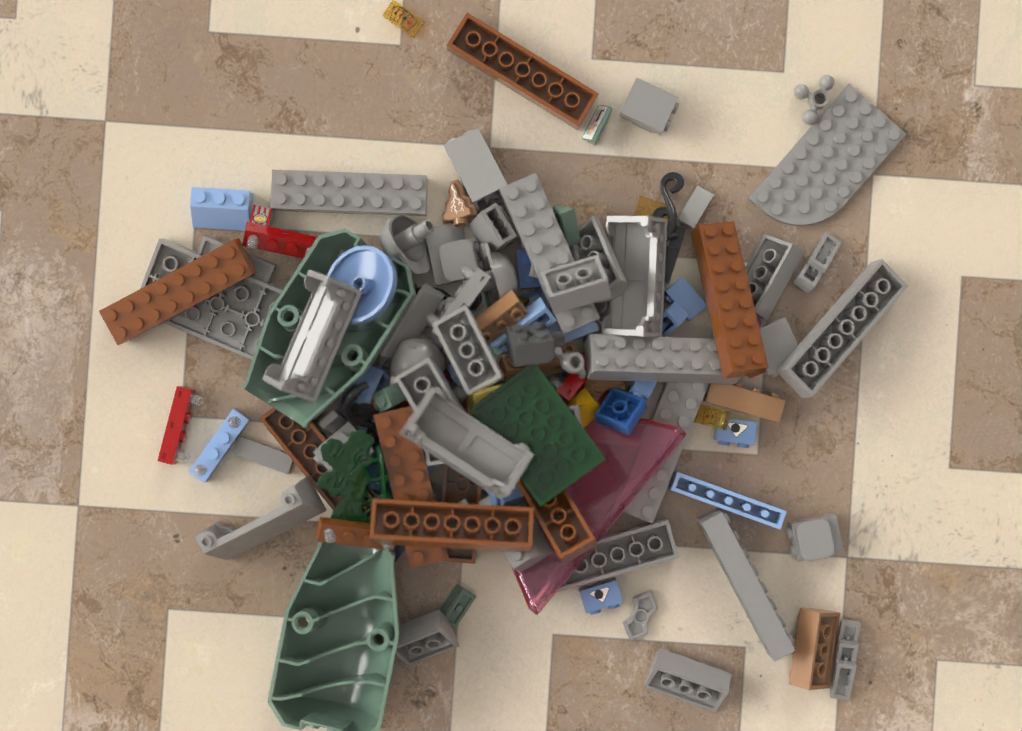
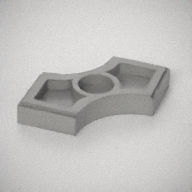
M651 590L633 597V613L626 621L622 622L630 641L648 634L647 621L650 615L658 610Z

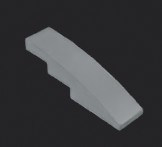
M840 620L833 661L830 698L850 700L857 668L855 661L859 648L857 641L861 628L860 621Z

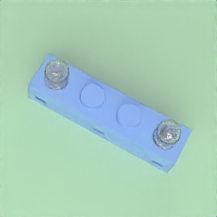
M236 408L232 409L193 464L189 473L203 483L207 482L251 419Z

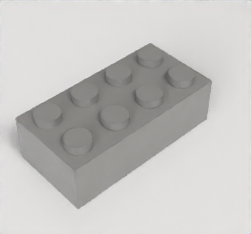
M433 356L395 377L413 410L416 409L431 387L434 389L438 387L446 393L445 397L448 402L465 412Z

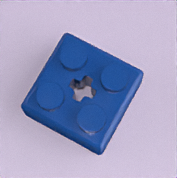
M612 388L594 414L596 423L630 435L647 409L646 399L617 388Z

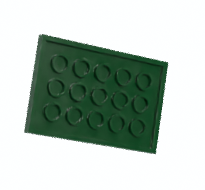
M537 364L524 368L470 409L480 423L514 445L522 443L530 448V452L534 455L520 476V479L540 506H543L606 459Z

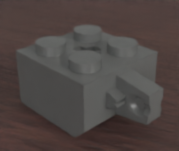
M534 322L530 325L516 324L512 327H506V349L515 367L549 363L554 358V348L565 346L564 333L549 331L545 323Z

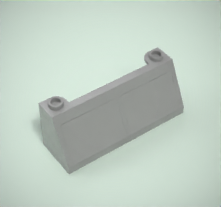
M607 216L605 230L609 236H612V249L628 287L623 294L610 300L609 315H605L601 321L602 334L662 337L667 219L651 216Z
M308 270L304 285L308 291L312 292L282 364L270 365L266 369L262 380L284 392L315 403L362 291L329 276Z
M431 387L399 434L498 499L508 496L534 455L530 452V448L522 443L519 445L510 443L448 402L445 397L446 393L438 387H435V389Z
M309 476L301 479L281 494L282 507L236 530L233 525L224 527L221 525V521L197 534L195 538L203 553L229 560L325 512L326 508Z

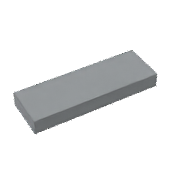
M240 436L234 455L285 474H289L293 460L286 452Z

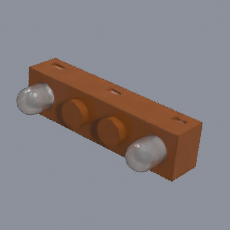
M326 517L319 518L316 530L317 542L394 551L395 545L370 544L371 523Z

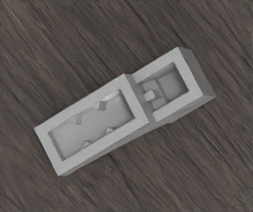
M825 232L803 267L799 270L793 284L807 293L813 290L822 274L827 270L842 242Z
M332 410L319 424L323 429L334 434L349 420L341 412Z

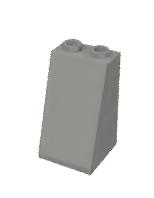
M479 129L468 130L464 135L452 138L444 144L446 153L468 197H470L475 209L478 210V214L495 203L497 205L504 204L499 189L508 184Z

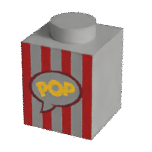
M253 204L249 222L272 227L275 211Z

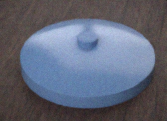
M358 246L344 252L333 263L327 276L362 291L349 322L350 324H363L377 318L389 306L396 291L397 273L392 260L384 252L372 246Z

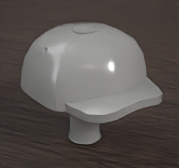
M396 215L390 218L383 227L379 237L384 253L390 259L394 257L408 265L412 275H422L430 270L431 261L425 237L434 232L432 223L428 220H423L422 223L417 224L409 217L403 215Z
M488 242L481 243L480 254L484 271L491 276L482 293L491 291L495 301L499 300L511 289L517 294V275L510 259L504 253L498 251L491 252ZM469 280L463 281L462 286L464 287Z
M414 338L400 342L390 362V385L397 383L396 376L433 356L443 373L446 367L445 356L438 346L426 339Z

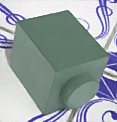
M394 383L372 395L380 412H384L407 400L398 383Z

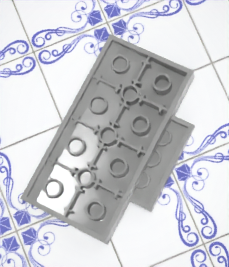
M204 235L196 252L165 238H160L141 288L225 243ZM247 253L258 273L164 323L253 360L267 314L283 291V288L269 283L276 265Z

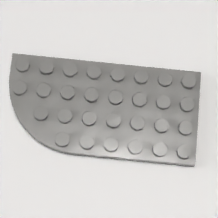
M848 84L818 118L817 122L809 128L750 195L748 200L764 214L784 224L803 226L823 221L834 215L846 204L904 138L906 133L852 85Z

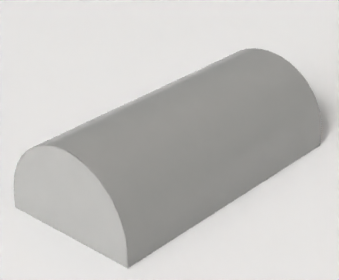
M592 216L578 227L580 242L570 246L575 261L598 255L607 276L611 292V298L596 302L602 303L613 300L623 294L628 284L600 219Z
M468 305L432 324L467 395L480 392L504 378Z

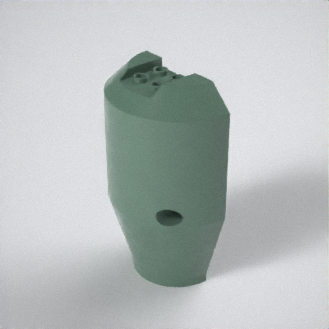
M347 229L337 230L317 237L268 312L246 381L241 387L306 429L314 419L366 375L416 297L410 267L392 257L391 260L397 273V286L392 301L386 310L374 320L363 324H348L315 403L284 392L262 380L266 369L270 365L282 364L312 292L308 291L304 285L308 270L327 276L331 266L337 260L341 249L348 251L354 247L368 246L359 236Z
M318 542V547L285 610L267 702L282 726L302 730L306 726L316 729L323 727L327 728V731H378L382 728L400 638L394 565L396 554L394 552Z

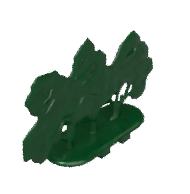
M365 429L351 431L344 444L340 440L330 438L320 448L323 461L327 462L332 469L320 476L316 486L321 489H327L328 493L333 497L341 496L343 499L341 504L333 510L331 516L333 519L371 523V515L367 516V513L372 511V504H369L370 508L366 511L362 510L363 506L366 503L372 502L373 499L391 500L390 490L386 483L389 482V475L383 463L379 444L376 446V458H372L369 455V450L373 446L375 438L370 434H366ZM366 457L367 460L362 461L360 458ZM373 463H377L378 477L372 478L367 471V467ZM379 482L380 496L375 498L369 496L367 486L370 483ZM364 497H369L370 500L366 501Z

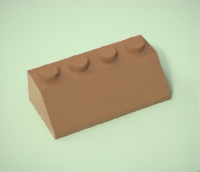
M800 608L797 632L795 633V651L792 653V668L789 673L790 685L806 690L830 688L840 612Z

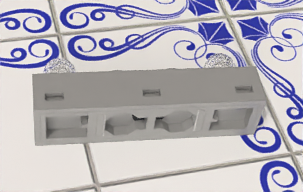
M463 266L460 271L461 275L469 281L464 287L461 285L454 295L457 297L453 303L449 301L444 307L443 311L445 314L442 318L465 305H468L470 308L490 281L491 276L480 268L475 271L469 266ZM429 313L425 320L427 324L433 327L432 324L442 318ZM433 327L432 332L437 335V333H436V331H435V329H434V327Z

